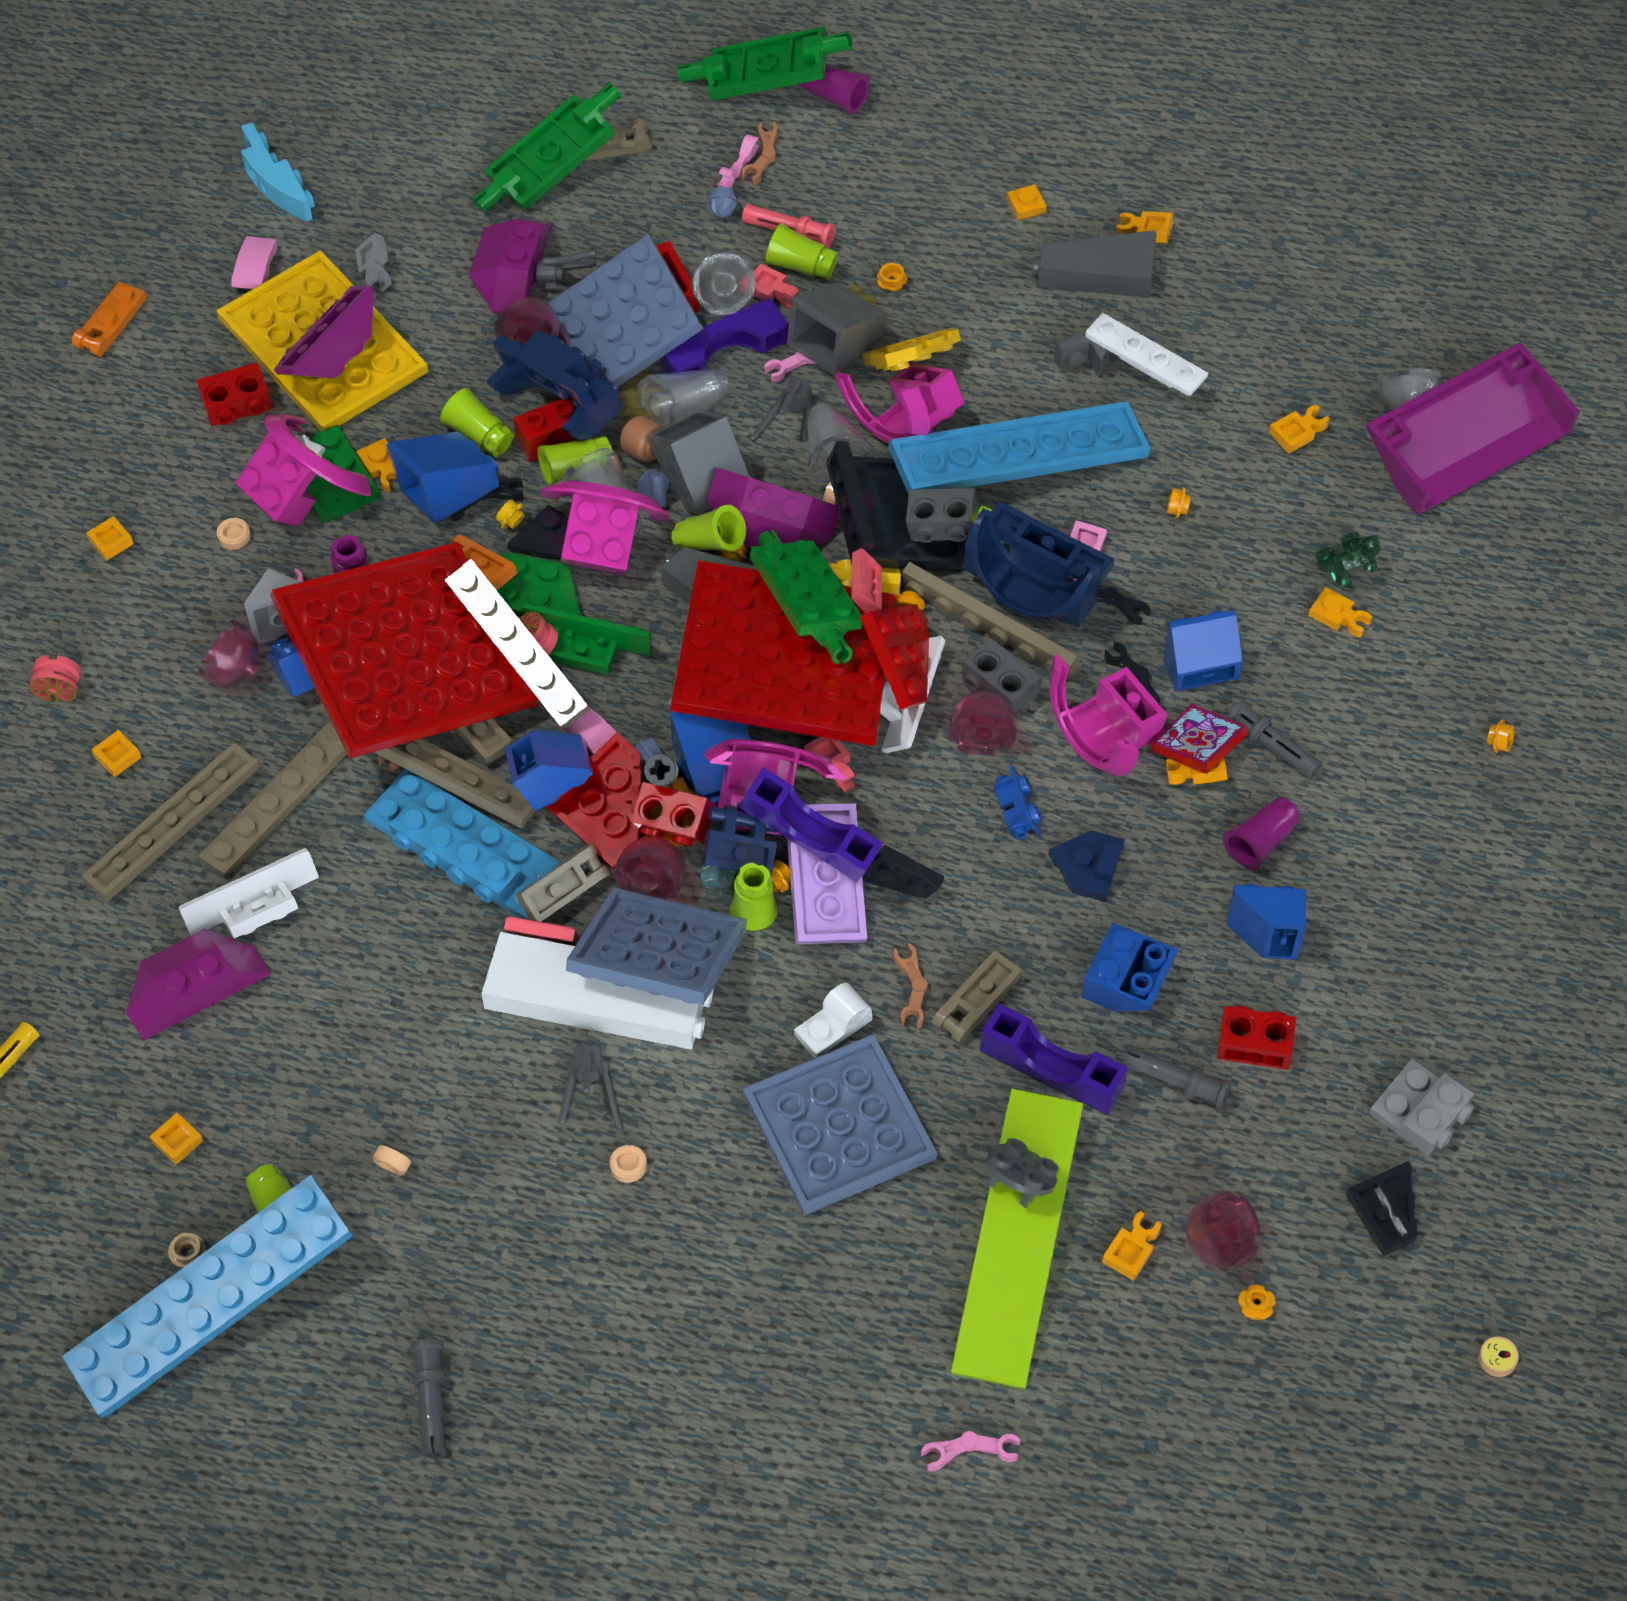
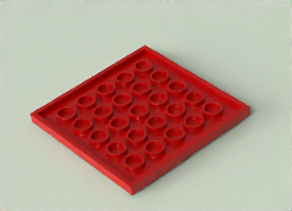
M458 542L272 589L271 599L349 759L538 705V697L445 581V579L468 562Z
M698 560L670 711L875 746L885 674L863 623L861 629L849 630L843 636L847 645L853 651L851 659L846 663H842L840 660V663L836 664L831 659L825 646L821 647L812 635L798 636L758 570ZM842 585L849 597L852 598V588ZM882 592V609L894 608L895 594ZM853 601V603L855 604V606L857 607V609L859 610V612L861 613V615L866 614V613Z

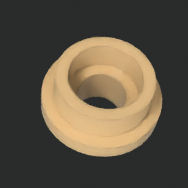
M179 1234L169 1246L168 1255L170 1261L175 1267L182 1269L206 1251V1245L203 1239L196 1234ZM184 1249H194L192 1255L187 1257L181 1256Z

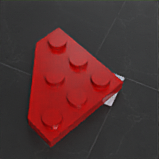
M917 604L870 611L862 615L860 619L900 710L914 708L927 702L930 633L927 629V619L924 613L918 608Z
M618 732L589 758L593 775L581 786L573 787L562 794L555 803L545 806L585 845L593 843L598 851L596 855L614 872L640 849V828L630 821L641 789L643 758L640 752Z

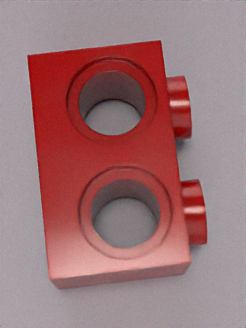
M258 362L196 380L211 427L219 424L227 425L236 419L249 415L257 416L266 410L273 409L269 390Z
M642 782L630 822L640 828V834L647 837L660 839L661 834L673 837L672 842L682 846L692 847L693 842L704 845L706 831L709 830L712 822L708 818L711 806L716 807V805L705 797ZM662 805L663 811L660 817L651 820L652 810ZM689 814H694L695 820L693 824L688 828H683L684 818Z
M1242 1005L1224 1006L1216 1059L1288 1070L1293 1052L1296 1017L1287 1016L1280 1011H1255ZM1232 1030H1241L1246 1035H1236ZM1267 1036H1278L1281 1039V1041H1273L1269 1039Z

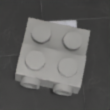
M1411 1059L1370 1108L1369 1114L1429 1156L1436 1147L1442 1150L1448 1144L1454 1134L1450 1129L1457 1121L1460 1124H1464L1475 1108L1471 1105L1474 1093L1445 1073L1439 1078Z

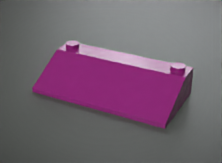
M1520 342L1367 423L1366 428L1397 491L1418 516L1569 434L1580 411Z

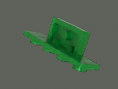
M523 603L522 616L529 612H537L545 619L546 623L551 624L558 632L556 645L548 655L554 663L609 675L618 649L651 656V633L639 627H626L614 624L606 619L597 620L571 611L563 612L550 609L542 604Z

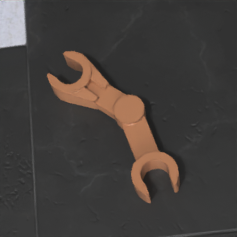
M760 122L758 125V136L763 146L762 154L754 164L745 165L741 170L742 181L748 174H755L752 177V186L757 185L761 181V173L776 159L774 145L778 135V126L775 122H773V130L770 132L763 131L762 122Z
M908 943L907 950L911 955L910 958L902 959L898 955L896 948L893 953L894 963L908 977L912 985L909 1005L902 1009L900 1023L904 1027L905 1018L908 1015H915L918 1017L916 1030H919L924 1023V1013L921 1007L924 994L928 989V983L920 973L916 948Z

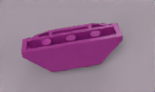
M522 217L484 227L469 272V278L481 297L488 304V308L492 313L523 318L537 276V261L543 257L553 222Z
M351 286L342 298L327 309L281 358L278 365L274 368L276 374L313 378H335L345 370L346 363L352 357L362 352L364 344L372 336L374 298L372 287Z
M716 468L707 496V500L713 510L723 505H731L740 511L746 524V537L743 544L748 547L760 546L758 543L759 536L765 531H768L771 535V530L777 532L782 543L813 540L816 546H819L832 538L839 516L836 505L720 468Z
M203 929L140 962L126 1013L142 1041L270 975V971L253 945Z

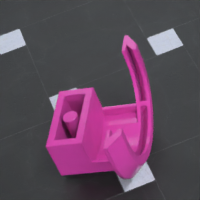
M910 363V367L902 369L889 379L897 403L877 418L869 412L861 401L849 374L837 372L835 373V378L846 404L856 419L875 437L890 443L891 439L931 433L934 426L942 420L951 417L955 410L965 403L952 370Z
M287 414L268 415L264 419V425L268 434L235 483L274 521L295 526L301 524L316 501L306 491V488L316 474L347 491L365 496L371 495L369 480L364 474L348 471L329 462L308 448L290 431L301 432L302 429L298 425L307 423L304 418Z
M559 481L540 490L539 497L559 500L561 496L573 495L560 563L625 575L638 509L647 512L649 519L666 522L669 520V514L654 499L617 487L580 481Z
M1056 654L1050 671V696L1056 720L1066 740L1074 751L1093 767L1114 776H1124L1130 773L1137 763L1140 754L1138 749L1151 743L1162 732L1168 714L1127 667L1101 679L1094 697L1069 709L1065 694V684L1070 668Z
M730 739L706 749L704 753L705 758L710 763L725 765L718 807L723 808L725 805L733 806L740 812L745 811L738 807L763 767L791 785H794L797 764L810 767L821 773L825 778L845 780L846 778L827 758L804 749L779 743L749 739ZM735 826V830L751 831L749 827ZM765 831V833H767V834L781 835V834L778 833V832L774 833V832Z

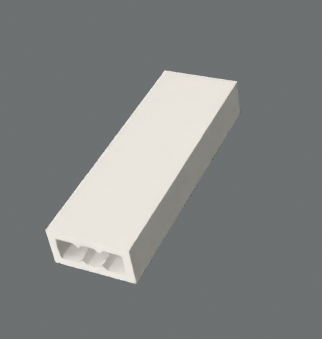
M500 932L482 990L484 1009L687 1049L693 1048L695 1038H702L705 1018L701 1017L703 1007L709 1008L711 1005L713 989L704 1005L686 1003L680 999L664 995H653L647 991L628 986H617L612 982L596 978H585L579 974L566 971L567 958L575 946Z

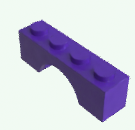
M768 298L703 326L704 329L661 357L660 365L677 390H680L706 378L705 367L707 361L720 349L729 346H745L762 354L787 343L789 323L772 299Z
M764 767L738 806L855 882H858L866 872L883 844L854 824L838 823L817 813L800 799L793 785Z
M1000 1003L982 1030L981 1052L1109 1115L1125 1087L1128 1067L1096 1051L1088 1055L1066 1051L1046 1039L1036 1029L1030 1018Z

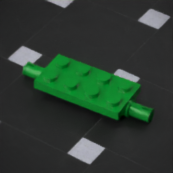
M823 26L713 48L712 55L703 57L702 61L679 64L678 76L682 84L706 79L708 81L707 93L711 101L825 78L828 54L847 50L851 51L853 49V40L850 31L828 35Z
M608 82L605 87L590 99L587 97L581 100L573 94L484 170L486 177L491 183L476 196L472 197L476 206L486 213L491 206L505 196L509 197L523 211H526L615 135L613 127L603 119L602 112L622 97L616 86Z
M771 530V535L768 531L763 532L758 538L760 546L751 548L750 559L798 636L812 635L821 647L825 646L834 663L839 664L840 660L842 663L848 662L853 655V651L847 645L843 636L849 630L862 628V621L860 619L862 615L813 540L782 543L776 531Z

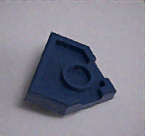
M1091 830L1050 848L1048 855L1054 865H1057L1072 893L1106 902L1124 848L1125 839Z

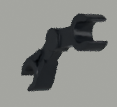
M510 478L500 482V487L452 514L451 520H461L466 510L485 499L499 498L505 500L512 499L513 501L522 499L524 497L523 490H510L513 487H523L522 479Z
M1113 587L1097 589L1095 602H1104L1115 606L1133 624L1142 625L1143 620L1141 616L1134 613L1135 611H1142L1145 615L1150 616V607L1147 603L1126 598Z
M1114 642L1113 649L1120 653V655L1112 656L1105 650L1104 660L1111 666H1119L1122 669L1127 667L1160 705V697L1150 685L1148 669L1138 665L1126 655V647L1123 644Z

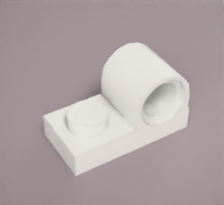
M842 983L826 996L821 1011L794 1029V1035L814 1058H818L872 1021V1010L849 983Z

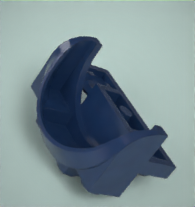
M538 330L524 344L518 340L511 341L500 335L492 343L503 365L486 381L487 384L503 394H513L528 388L542 386L565 401L569 397L574 398L573 403L578 408L562 428L579 440H588L597 435L624 408L618 397V388L605 375L607 370L604 365L597 359H588L578 347L574 346L571 348L565 345L555 334L550 336Z
M1000 501L992 511L985 508L982 509L969 532L965 545L964 570L979 577L989 592L1002 604L1018 613L1042 617L1048 621L1050 618H1059L1079 628L1094 607L1097 589L1114 566V558ZM1001 541L1010 545V552L1004 547Z

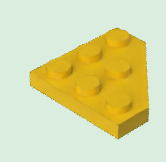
M948 328L863 352L862 357L865 365L875 366L876 370L883 369L885 371L891 369V371H897L910 367L909 361H923L931 358V353L933 352L939 353L953 349L952 344L961 341L958 328Z

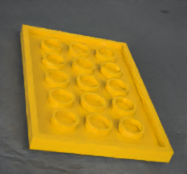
M320 250L216 311L218 319L322 432L335 425H342L427 374L429 369L428 364L373 307L372 336L364 344L362 352L352 357L346 363L345 370L335 378H313L276 374L274 368L278 365L281 358L337 300L341 299L351 286H354Z

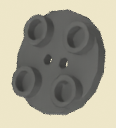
M1009 1138L1006 1144L993 1146L986 1158L987 1166L992 1172L988 1185L995 1188L998 1182H1002L1006 1186L1024 1193L1019 1204L1025 1208L1029 1202L1031 1203L1034 1200L1035 1196H1045L1052 1193L1057 1183L1058 1165L1048 1158H1041L1029 1151L1026 1144L1018 1139Z

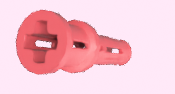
M750 203L746 204L742 213L743 223L753 224L775 231L778 225L782 223L795 232L826 245L828 249L835 237L836 225L834 223L822 224L812 221L809 216H801L799 219L757 207Z

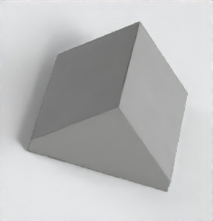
M269 568L266 570L244 602L255 645L289 636L271 599L272 589L301 581Z

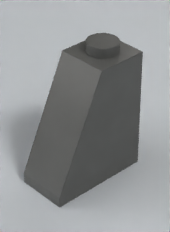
M684 547L676 555L669 556L662 566V581L666 588L690 605L698 560L757 570V568L753 565Z

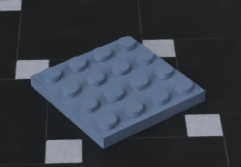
M649 234L545 304L567 345L571 348L576 346L588 359H597L607 370L605 374L607 379L616 387H619L704 329Z
M613 887L568 956L566 971L579 974L585 978H596L612 982L617 986H628L644 990L653 995H664L680 999L686 1003L704 1005L746 932L747 919Z
M874 1034L743 1088V1096L804 1216L937 1159V1152Z

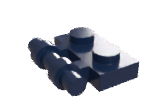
M725 805L723 808L711 806L708 818L709 820L719 821L721 823V830L706 831L701 865L740 872L739 870L742 866L753 862L757 865H764L769 870L770 876H772L777 842L764 840L765 831L774 833L777 831L750 814L737 811L736 807ZM735 826L749 827L751 830L750 837L734 834Z

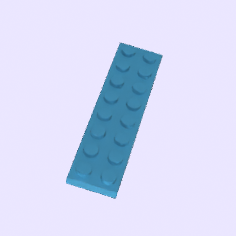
M1128 401L928 433L927 435L891 439L888 447L908 494L909 490L969 488L1148 458L1151 447Z
M310 1175L62 1357L98 1416L105 1418L354 1235L316 1179Z

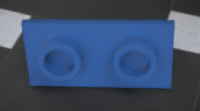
M1010 765L1011 776H998L995 779L996 783L994 785L1002 809L1014 805V808L1003 812L1009 833L1014 835L1015 839L1025 838L1028 835L1027 832L1032 829L1038 836L1042 835L1038 824L1043 821L1042 815L1036 803H1031L1028 795L1033 792L1032 786L1025 774L1020 775Z

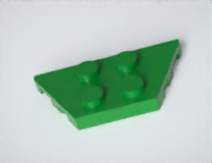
M509 552L501 555V557L515 564L518 573L498 589L497 592L516 616H522L521 608L523 603L542 604L550 609L563 612L571 611L580 615L569 564Z

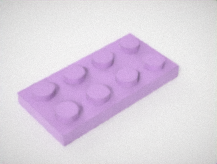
M856 803L807 804L814 811L830 820L842 824H854L858 827ZM787 838L796 945L865 942L867 940L862 877L858 882H855Z

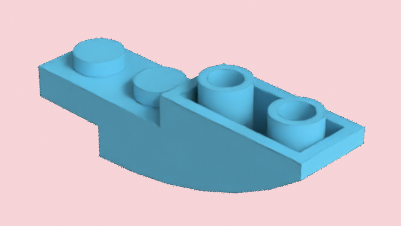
M252 122L241 126L244 143L247 148L241 150L245 171L251 181L271 202L284 211L307 222L313 220L311 208L315 207L310 191L302 189L303 182L298 170H292L286 159L278 161L274 152L269 154V145L264 133H258Z

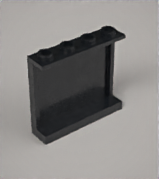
M836 441L826 461L851 565L852 553L862 548L879 565L885 567L905 568L911 562L922 569L961 571L964 566L967 540L961 542L951 540L911 541L906 525L909 494L892 458L852 456L849 442Z

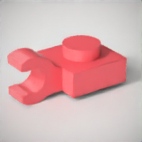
M760 264L743 283L745 293L762 301L771 298L773 301L776 298L781 305L790 310L792 299L800 292L797 287L787 284L786 275L763 264Z
M819 737L803 746L804 750L827 758L844 774L845 780L834 779L843 793L855 787L851 780L855 777L854 773L846 765L851 762L850 753L840 740Z

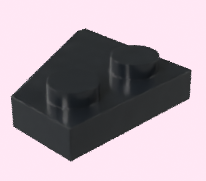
M548 504L507 543L508 551L511 553H518V551L535 553L539 558H555L561 561L569 518Z
M884 845L879 849L870 866L863 874L862 881L907 893L914 897L927 898L941 888L945 876Z
M1409 1161L1352 1186L1346 1192V1197L1383 1256L1414 1243L1418 1236L1417 1222L1414 1217L1415 1199L1411 1185L1412 1165Z

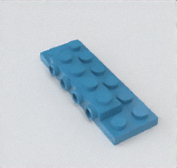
M404 769L364 814L365 821L390 836L398 848L403 851L412 850L418 854L420 860L428 867H439L446 872L448 878L455 884L460 886L463 883L473 889L476 896L486 903L493 901L520 919L530 920L515 894L561 863L432 782L407 769Z

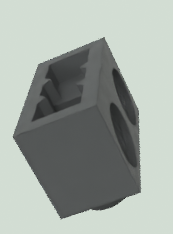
M975 488L909 490L906 525L911 541L951 540L961 542L967 540L969 532L979 515V503Z
M992 638L963 661L962 679L965 686L974 693L979 692L987 699L994 711L998 713L1003 712L1009 718L1016 715L1039 694L1040 677Z

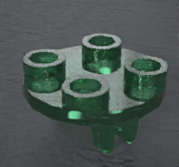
M1352 532L1340 538L1341 543L1318 550L1315 553V558L1319 570L1324 573H1331L1334 581L1339 586L1343 584L1345 588L1352 584L1349 574L1350 569L1360 565L1364 571L1369 569L1370 572H1374L1378 569L1375 556L1381 550V544L1376 535L1360 537L1358 532Z

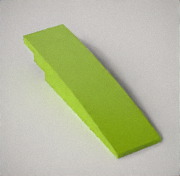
M1011 1088L999 1144H1006L1009 1138H1015L1025 1143L1029 1151L1041 1158H1048L1054 1161L1059 1167L1056 1174L1057 1183L1052 1193L1045 1196H1035L1034 1200L1031 1203L1029 1202L1026 1208L1019 1204L1024 1193L1018 1192L1002 1182H998L995 1188L990 1186L951 1374L1026 1389L1084 1103Z

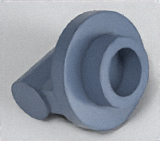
M658 469L644 472L638 481V493L654 499L661 507L668 504L666 492L669 487V481L667 476Z

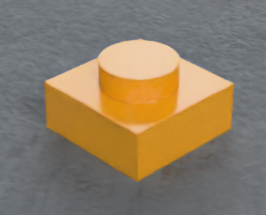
M1035 184L1007 192L1006 199L1017 220L1046 213L1047 205Z
M114 516L86 532L89 542L106 561L134 544L132 536Z
M119 730L91 749L94 758L114 778L142 758L140 751Z
M178 1113L174 1114L149 1136L151 1142L175 1165L203 1142L201 1134Z

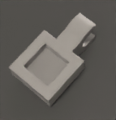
M373 233L355 250L359 274L365 276L369 286L377 281L380 291H384L392 283L389 274L383 268L384 264L389 261L383 236Z

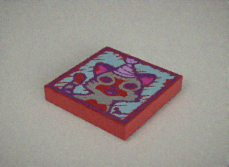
M1190 704L1151 741V749L1157 754L1207 774L1247 736V727L1214 712Z

